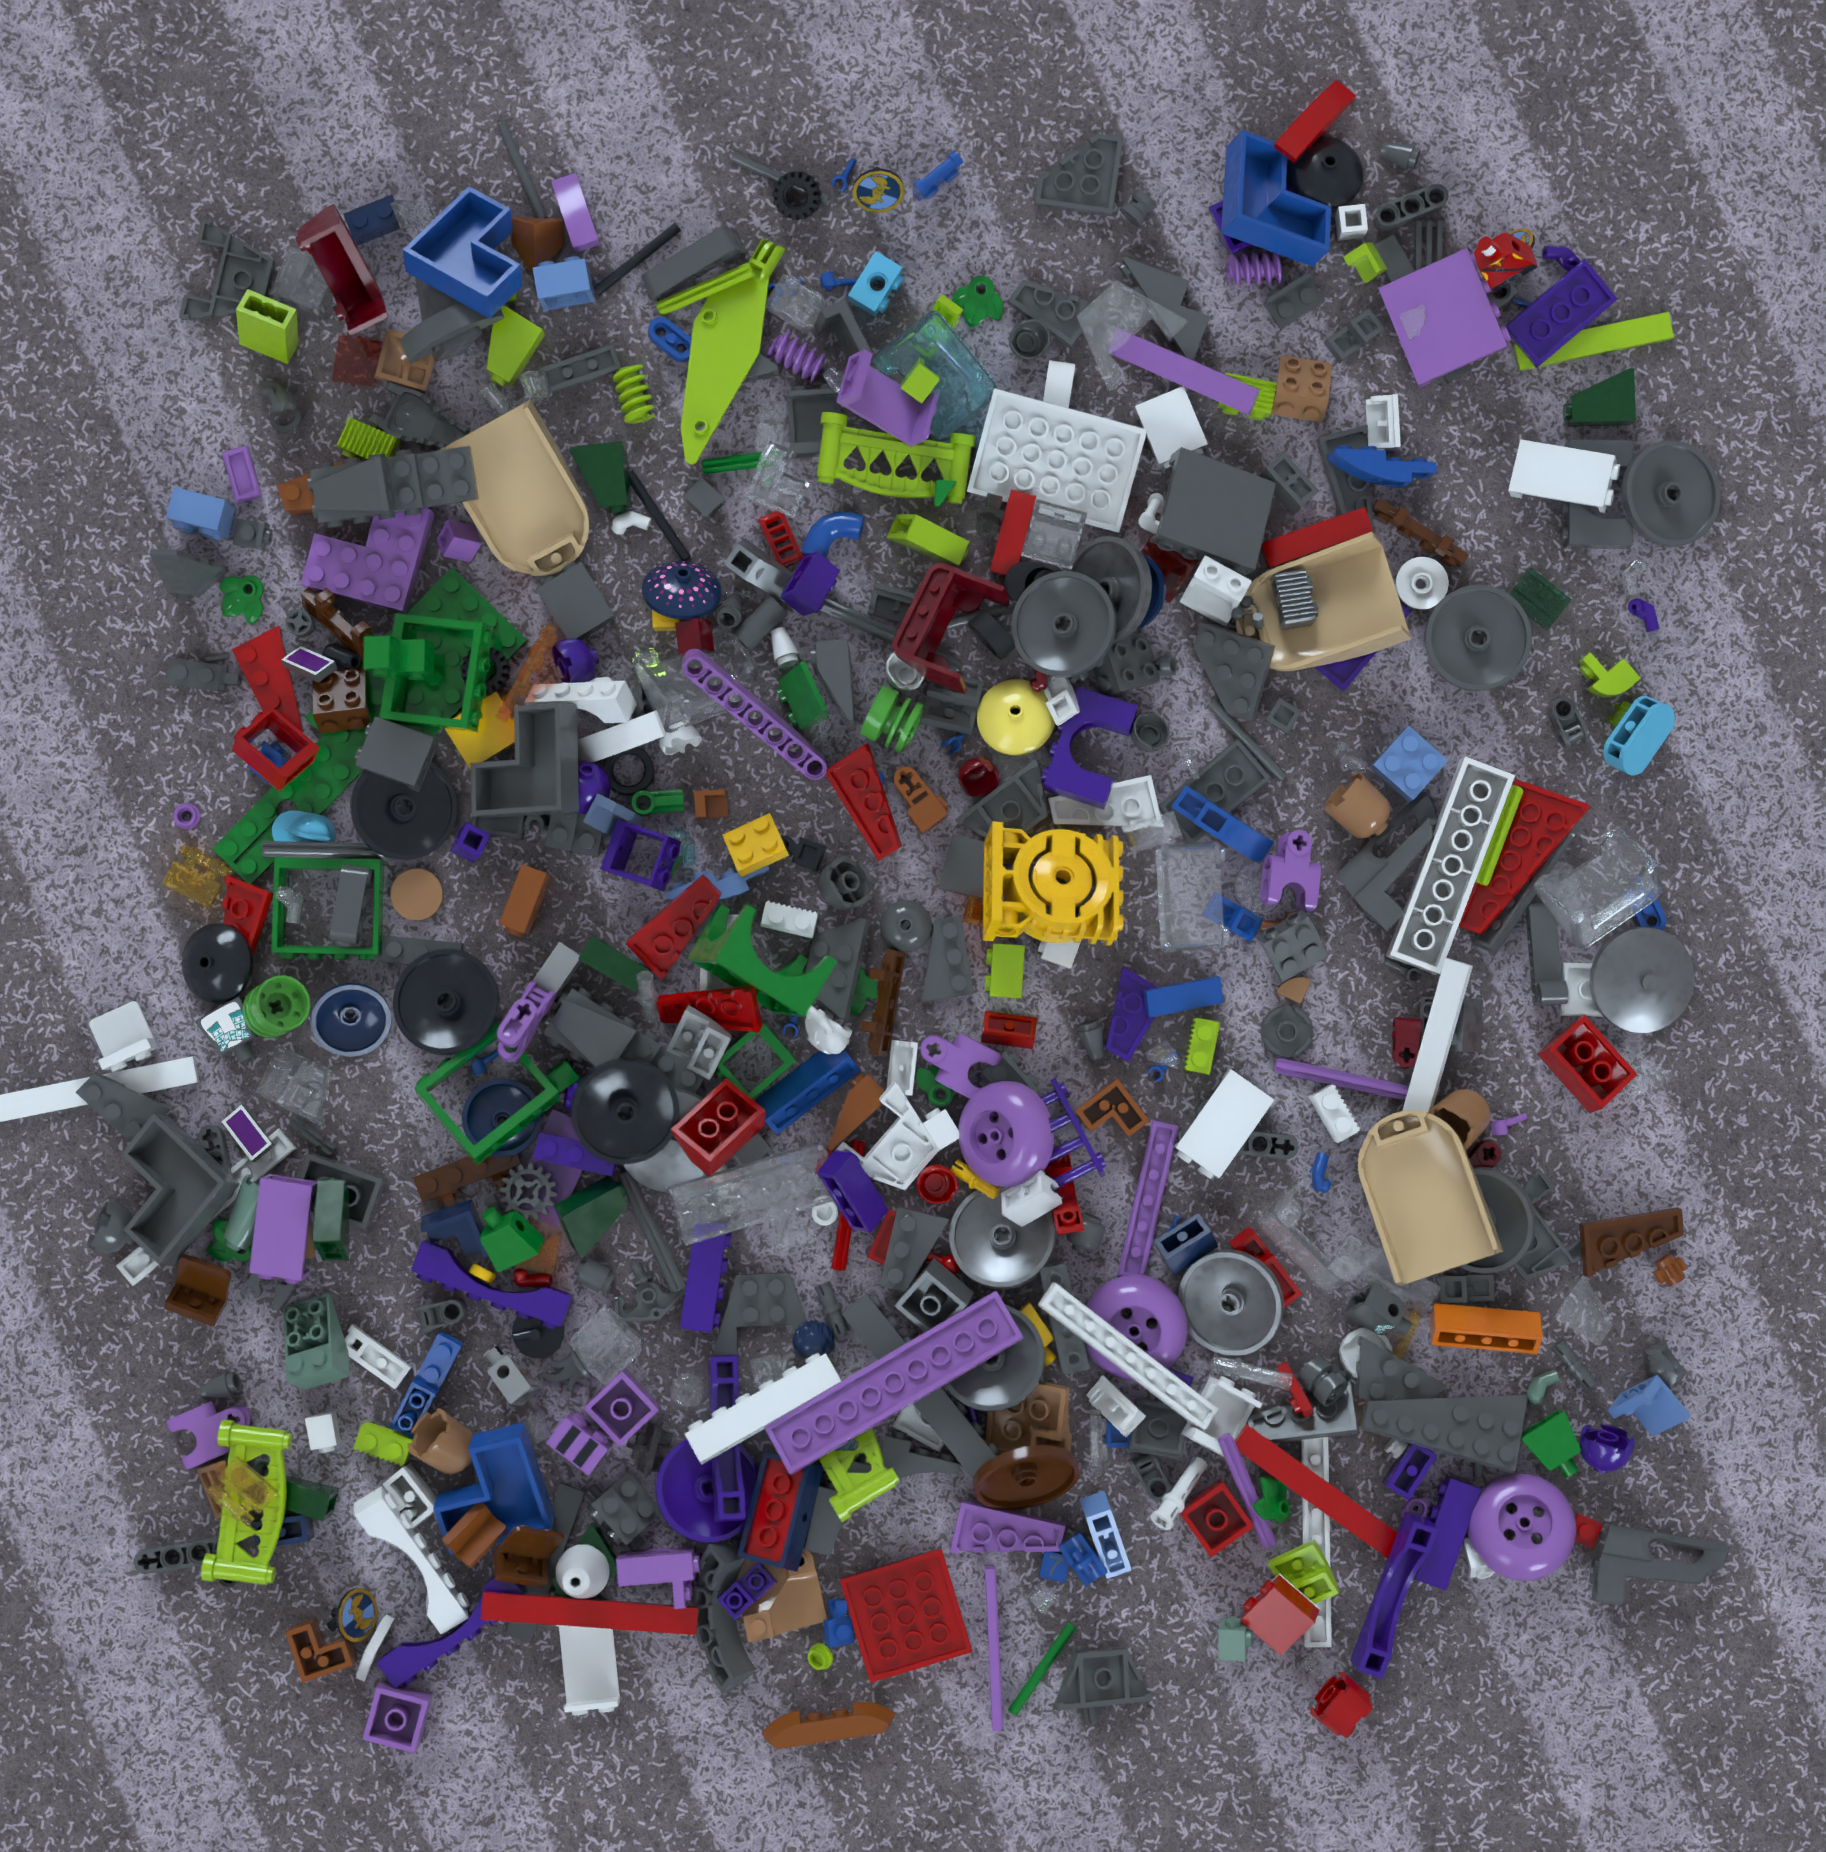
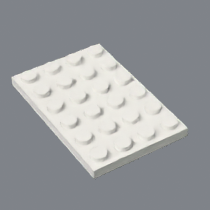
M994 388L967 492L1008 502L1011 489L1037 496L1033 510L1119 533L1147 429Z

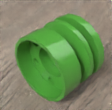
M883 685L868 712L860 735L876 742L881 734L885 733L887 734L885 747L889 748L895 738L898 742L894 752L901 754L903 749L912 741L919 727L924 704L917 702L913 711H910L908 709L912 698L908 697L902 706L897 705L899 692Z
M286 975L274 976L251 989L247 994L242 1006L243 1019L248 1028L256 1035L265 1038H277L304 1022L310 1010V999L305 987L295 978Z

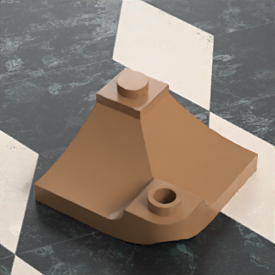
M1040 1381L1033 1393L1017 1406L1004 1411L988 1412L986 1442L989 1444L992 1441L1001 1453L1035 1445L1057 1446L1071 1452L1072 1433H1070L1069 1428L1070 1387Z
M805 1546L802 1552L805 1562L799 1565L798 1572L763 1564L778 1582L743 1613L748 1643L772 1638L788 1631L822 1623L824 1619H828L814 1556L811 1551L804 1550ZM745 1559L738 1573L737 1581L757 1562Z

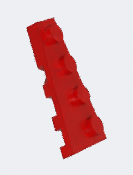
M278 625L233 648L232 651L263 712L265 713L273 707L296 728L304 732L293 688L290 670L284 668L281 661L287 654L283 644L281 628ZM276 736L278 742H279V743H283V741H281V740Z
M704 874L701 875L627 939L626 945L663 980L686 944L694 936L695 931L721 897V892Z
M225 875L227 894L226 898L223 897L222 909H225L223 924L236 928L245 936L254 956L273 898V892L234 876Z
M753 985L659 995L656 1001L660 1022L679 1024L689 1005L714 1020L724 1029L759 1033L763 1026Z

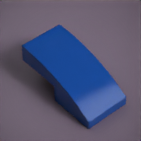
M1215 892L1212 893L1201 913V916L1249 942L1252 941L1263 921L1261 917Z

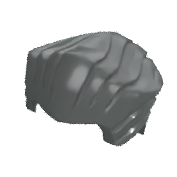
M1664 1340L1648 1347V1349H1643L1645 1370L1650 1378L1658 1375L1670 1389L1684 1378L1686 1372Z

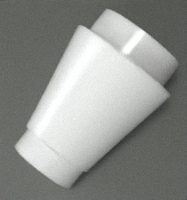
M785 627L772 630L770 634L774 662L778 663L779 668H788L799 662V652L786 632Z

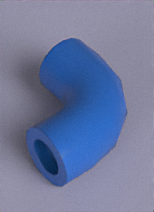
M836 511L822 516L811 526L804 540L801 554L807 555L817 551L827 558L829 547L835 539L846 537L859 541L864 527L865 515Z

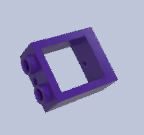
M617 820L600 869L664 892L666 885L670 881L671 871L675 860L679 856L682 842L670 836ZM637 834L663 842L650 879L624 871Z

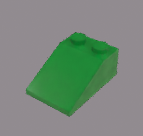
M805 661L799 663L778 680L781 687L776 690L782 703L788 702L792 710L787 714L793 727L799 726L802 731L829 718L828 710Z

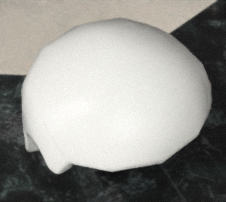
M892 653L886 662L885 675L887 680L898 690H915L925 678L899 659L895 653Z
M678 721L665 729L666 736L659 739V747L665 755H673L677 752L685 753V746L690 743L697 747L702 741V737L692 724Z

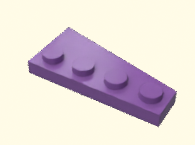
M961 1500L950 1553H959V1551H972V1553L984 1551L1010 1552V1550H1024L1025 1552L1060 1551L1058 1546L1062 1543L1066 1525L1055 1520L1011 1510L995 1509L980 1503Z

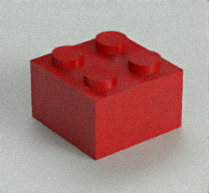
M1221 1478L1186 1502L1184 1510L1180 1513L1210 1557H1213L1254 1527Z

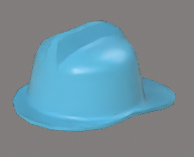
M289 810L281 813L275 819L272 826V836L274 841L334 843L336 830L333 823L327 817L298 810Z

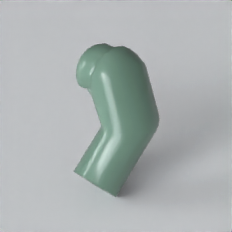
M1555 1369L1531 1379L1527 1390V1396L1531 1404H1542L1546 1387L1559 1382Z

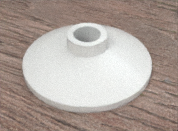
M1416 557L1402 565L1397 573L1395 585L1400 599L1406 605L1423 610L1436 606L1445 597L1449 581L1445 569L1439 562L1429 557ZM1417 580L1425 582L1424 589L1417 588Z

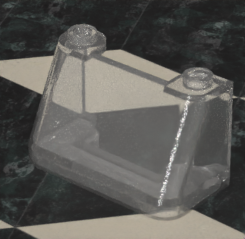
M721 626L712 627L715 652L706 655L753 694L759 666L730 629ZM643 653L635 657L634 671L653 711L657 710L665 732L672 733L727 711L684 674V655L679 654L659 662V658L655 653ZM691 660L687 665L696 669L702 663L699 660ZM714 676L708 682L711 685H719L722 680ZM735 693L728 697L731 702H738L742 698L741 695Z
M1617 826L1600 837L1598 854L1560 880L1555 874L1541 876L1534 883V888L1537 896L1577 947L1583 949L1602 938L1658 898L1662 891L1660 863Z
M1219 842L1155 845L1161 952L1224 948V942H1229V926L1223 925L1220 863H1225V847H1219Z

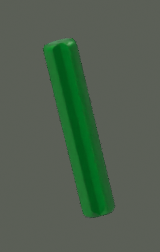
M777 450L703 459L702 470L704 474L775 466L779 464V454Z

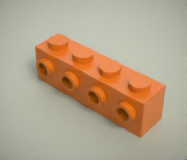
M1434 1303L1429 1321L1431 1345L1538 1354L1543 1338L1540 1312Z

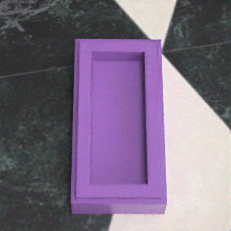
M246 445L222 452L235 502L238 504L262 497L249 446Z

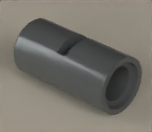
M769 596L732 633L751 651L788 614Z

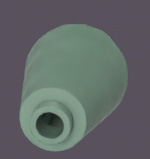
M248 1174L242 1180L223 1235L227 1240L225 1244L238 1252L240 1249L246 1250L253 1243L260 1180L258 1183L251 1181L253 1176Z

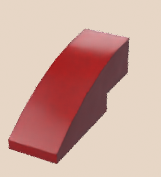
M1011 489L990 571L1007 575L1012 566L1020 563L1036 495Z
M1250 1226L1228 1242L1234 1250L1242 1251L1258 1258L1273 1272L1282 1290L1284 1308L1302 1295V1292Z

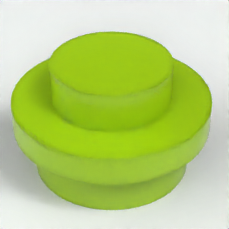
M816 1643L810 1648L807 1658L809 1664L814 1669H827L832 1665L833 1655L826 1645Z

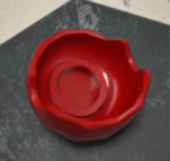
M940 1164L926 1167L919 1175L916 1183L919 1195L926 1202L935 1205L950 1201L955 1192L958 1191L955 1174L948 1167Z

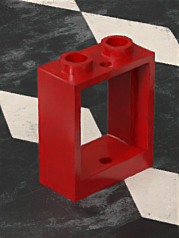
M271 707L265 713L259 712L252 720L250 726L247 728L243 726L236 732L233 737L235 742L232 751L278 791H281L315 762L320 747ZM267 729L297 753L280 769L250 744Z

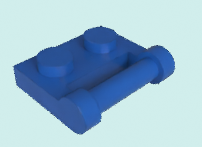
M953 150L947 155V159L922 180L919 178L913 183V195L919 202L923 198L927 200L932 198L939 189L937 187L944 181L950 183L958 176V170L963 163L960 155Z

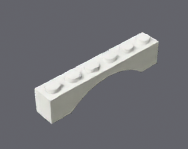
M381 1486L354 1502V1516L369 1536L380 1538L396 1545L417 1564L427 1586V1616L442 1635L469 1618L467 1608L470 1606L469 1601L463 1592L458 1593L454 1588L456 1585L448 1572L444 1574L441 1570V1563L436 1554L428 1552L423 1536L420 1533L415 1534L411 1528L413 1525L406 1513L401 1514L397 1509L398 1503L391 1493L387 1494Z

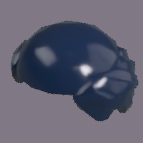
M811 1320L801 1323L796 1328L792 1338V1345L796 1352L807 1359L816 1353H819L820 1356L825 1353L829 1355L835 1347V1339L829 1326L824 1322Z

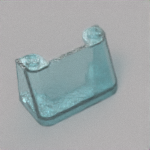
M930 311L880 350L871 361L877 370L884 375L891 376L898 372L904 379L921 357L924 359V366L940 377L939 382L930 392V394L934 392L939 394L936 404L937 411L932 418L930 426L931 434L939 441L981 414L992 400L994 388L997 389V385L993 377L945 318L937 311Z

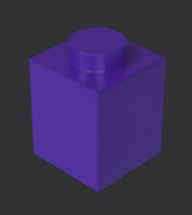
M466 822L459 829L449 851L473 863L480 858L490 834Z

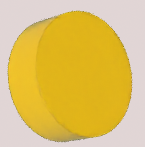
M473 1264L469 1270V1273L490 1284L496 1278V1274L477 1264Z

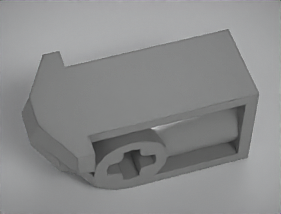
M559 942L533 981L538 983L537 987L547 993L550 991L555 992L557 998L582 961L578 959L580 954L563 942ZM526 982V984L524 985L525 989L529 984L528 982ZM554 1000L550 1009H558L560 1005Z

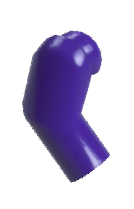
M1638 598L1629 602V612L1644 620L1646 632L1660 629L1655 608L1652 604Z

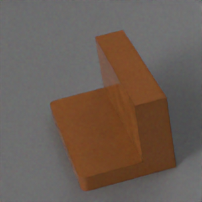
M480 1502L474 1504L441 1540L451 1553L469 1568H472L507 1531V1527L492 1515L484 1503Z

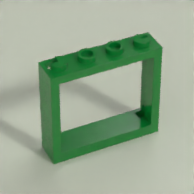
M396 613L392 637L398 640H413L415 625L473 631L461 720L402 713L408 676H399L397 681L385 680L380 718L390 722L478 732L479 720L482 719V700L486 696V673L490 669V647L494 643L492 639L493 627L479 622Z
M274 857L272 953H279V958L295 959V954H306V959H322V954H332L333 960H348V955H359V960H374L375 955H381L384 861L381 859ZM346 864L370 868L371 871H374L372 947L285 945L287 869L341 870L342 866Z
M499 1022L492 1027L491 1031L480 1043L465 1052L458 1053L452 1059L446 1058L438 1065V1069L435 1072L421 1077L416 1083L417 1086L414 1087L418 1098L476 1166L560 1100L559 1092L526 1053L523 1052L518 1061L544 1091L481 1141L473 1145L430 1095L429 1092L497 1040ZM518 1045L514 1048L506 1047L513 1053L517 1050Z

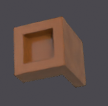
M726 789L694 791L695 817L697 819L728 817Z

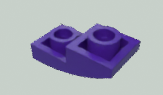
M757 1562L717 1600L736 1620L778 1581L762 1563Z

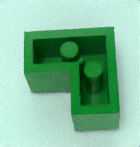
M364 636V669L373 672V676L383 677V680L397 681L399 676H408L410 680H424V675H434V643L425 639L398 640L392 636Z

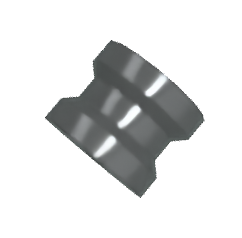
M302 609L291 611L285 619L287 630L299 638L310 636L315 629L314 618Z

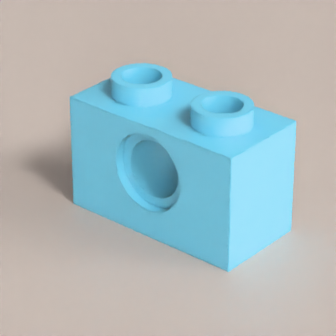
M875 251L848 294V301L876 317L878 312L883 313L890 303L889 294L892 290L897 291L904 280V277L901 276L903 274V267ZM874 281H882L885 284V287L880 291H875L870 286Z

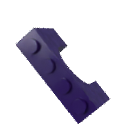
M1077 687L1075 695L1080 712L1059 725L1057 732L1061 733L1058 743L1053 742L1049 757L1053 759L1050 767L1045 766L1041 781L1045 782L1044 791L1104 810L1113 786V779L1079 767L1071 756L1070 746L1073 739L1080 732L1089 728H1102L1129 737L1138 705Z

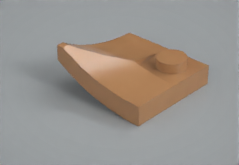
M386 330L374 378L385 382L390 381L396 385L425 394L435 360L433 355L430 354L410 364L400 342V339L407 333Z

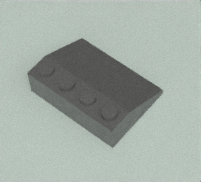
M848 639L815 641L816 648L811 649V662L814 673L819 675L823 686L850 731H856L851 656Z

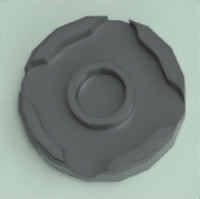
M1284 1005L1276 1007L1267 1013L1262 1021L1260 1034L1263 1044L1274 1055L1285 1058L1295 1057L1306 1051L1311 1044L1313 1025L1306 1012L1295 1006Z

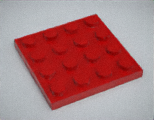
M942 1548L840 1578L841 1587L870 1683L972 1652Z

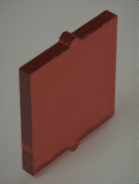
M339 335L332 381L350 383L353 387L356 385L375 387L376 379L374 375L381 352L382 341L363 339L362 336L354 338Z

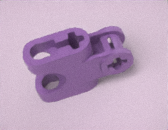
M1295 830L1281 835L1277 842L1276 856H1266L1263 863L1260 901L1262 904L1272 906L1278 903L1281 899L1283 888L1285 885H1288L1295 891L1298 909L1311 912L1316 908L1319 896L1321 866L1319 863L1310 862L1312 840L1306 831Z
M531 981L528 984L521 999L513 1004L497 1031V1039L499 1041L498 1055L505 1061L515 1062L521 1057L534 1037L536 1027L543 1016L550 1010L556 998L555 992L550 991L547 993L537 987L538 983L535 981ZM518 1045L517 1050L513 1053H507L504 1050L505 1046L514 1048Z
M960 1032L954 1043L937 1035H929L922 1041L920 1046L923 1058L940 1068L934 1079L969 1099L980 1090L968 1078V1070L971 1065L983 1061L996 1066L1003 1059L998 1052ZM938 1042V1048L941 1052L939 1054L934 1053L933 1056L929 1055V1049L926 1046Z
M210 1401L167 1420L166 1424L170 1432L186 1429L190 1430L196 1437L197 1444L195 1450L182 1458L185 1469L193 1468L229 1452L230 1447L218 1445L220 1423L223 1419L231 1420V1418L238 1416L240 1421L236 1422V1424L249 1426L252 1419L249 1409L243 1405H235L217 1413L213 1401Z

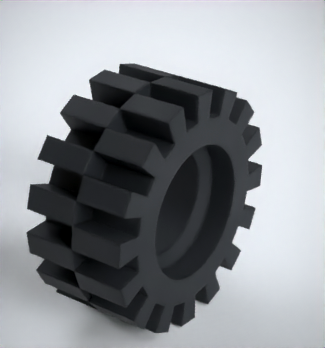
M803 171L789 172L781 176L779 181L775 183V190L772 192V196H774L773 204L777 206V211L782 213L783 217L801 220L810 217L818 210L817 207L821 204L822 200L820 199L822 191L819 190L818 186L820 185L818 181L814 180L812 175H808ZM794 185L802 186L806 191L807 198L801 206H794L788 200V190Z
M490 647L489 659L495 666V674L491 679L485 680L486 695L500 692L499 689L504 688L506 681H509L510 678L509 672L511 671L507 658L494 647ZM471 650L467 652L468 655L466 657H463V665H460L462 670L461 677L465 684Z

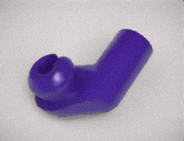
M1543 247L1542 258L1556 260L1566 271H1570L1580 262V259L1574 252L1567 247Z

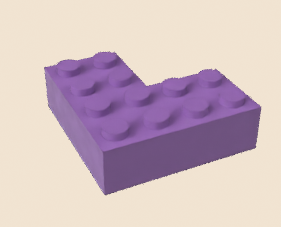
M425 508L421 509V514L405 516V512L395 513V518L379 520V516H374L366 546L314 533L301 585L306 589L309 587L318 592H322L327 587L334 596L406 614L410 608L435 514L431 509Z

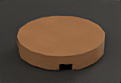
M412 868L402 872L394 880L390 899L394 909L400 916L412 921H422L431 918L439 911L444 898L443 887L440 880L433 873L424 869Z

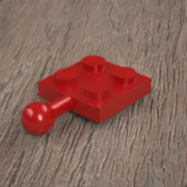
M889 1208L867 1255V1258L882 1265L885 1263L896 1211ZM930 1251L925 1259L928 1262H931L933 1258L936 1259L953 1275H956L960 1270L953 1255L943 1257Z

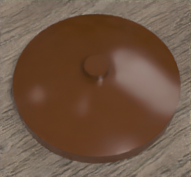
M1051 1445L1027 1446L1002 1453L987 1461L975 1473L972 1484L975 1497L985 1506L1002 1510L1025 1509L1050 1502L1065 1494L1078 1481L1080 1470L1076 1456L1067 1449Z

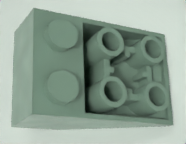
M327 1293L283 1307L286 1381L302 1390H307L350 1377L349 1352L331 1294Z

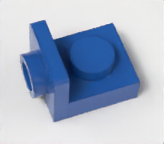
M266 741L262 742V749L259 752L279 769L286 764L289 759L283 755L286 752L284 748L275 741L271 744ZM249 765L247 766L250 770H252L255 774H257L260 778H262L265 782L269 784V782L266 779H264L259 773H257L252 767H250Z

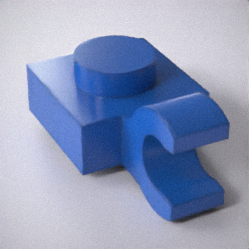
M839 1598L829 1599L830 1619L823 1620L825 1645L832 1648L854 1644L852 1620L850 1616H845L847 1612L846 1600H840Z

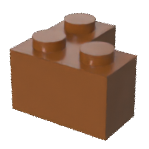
M1117 1078L1074 1109V1112L1090 1132L1110 1117L1114 1119L1126 1137H1130L1150 1122Z
M317 1618L293 1625L285 1631L302 1683L353 1666L359 1660L353 1642L340 1637L325 1643Z

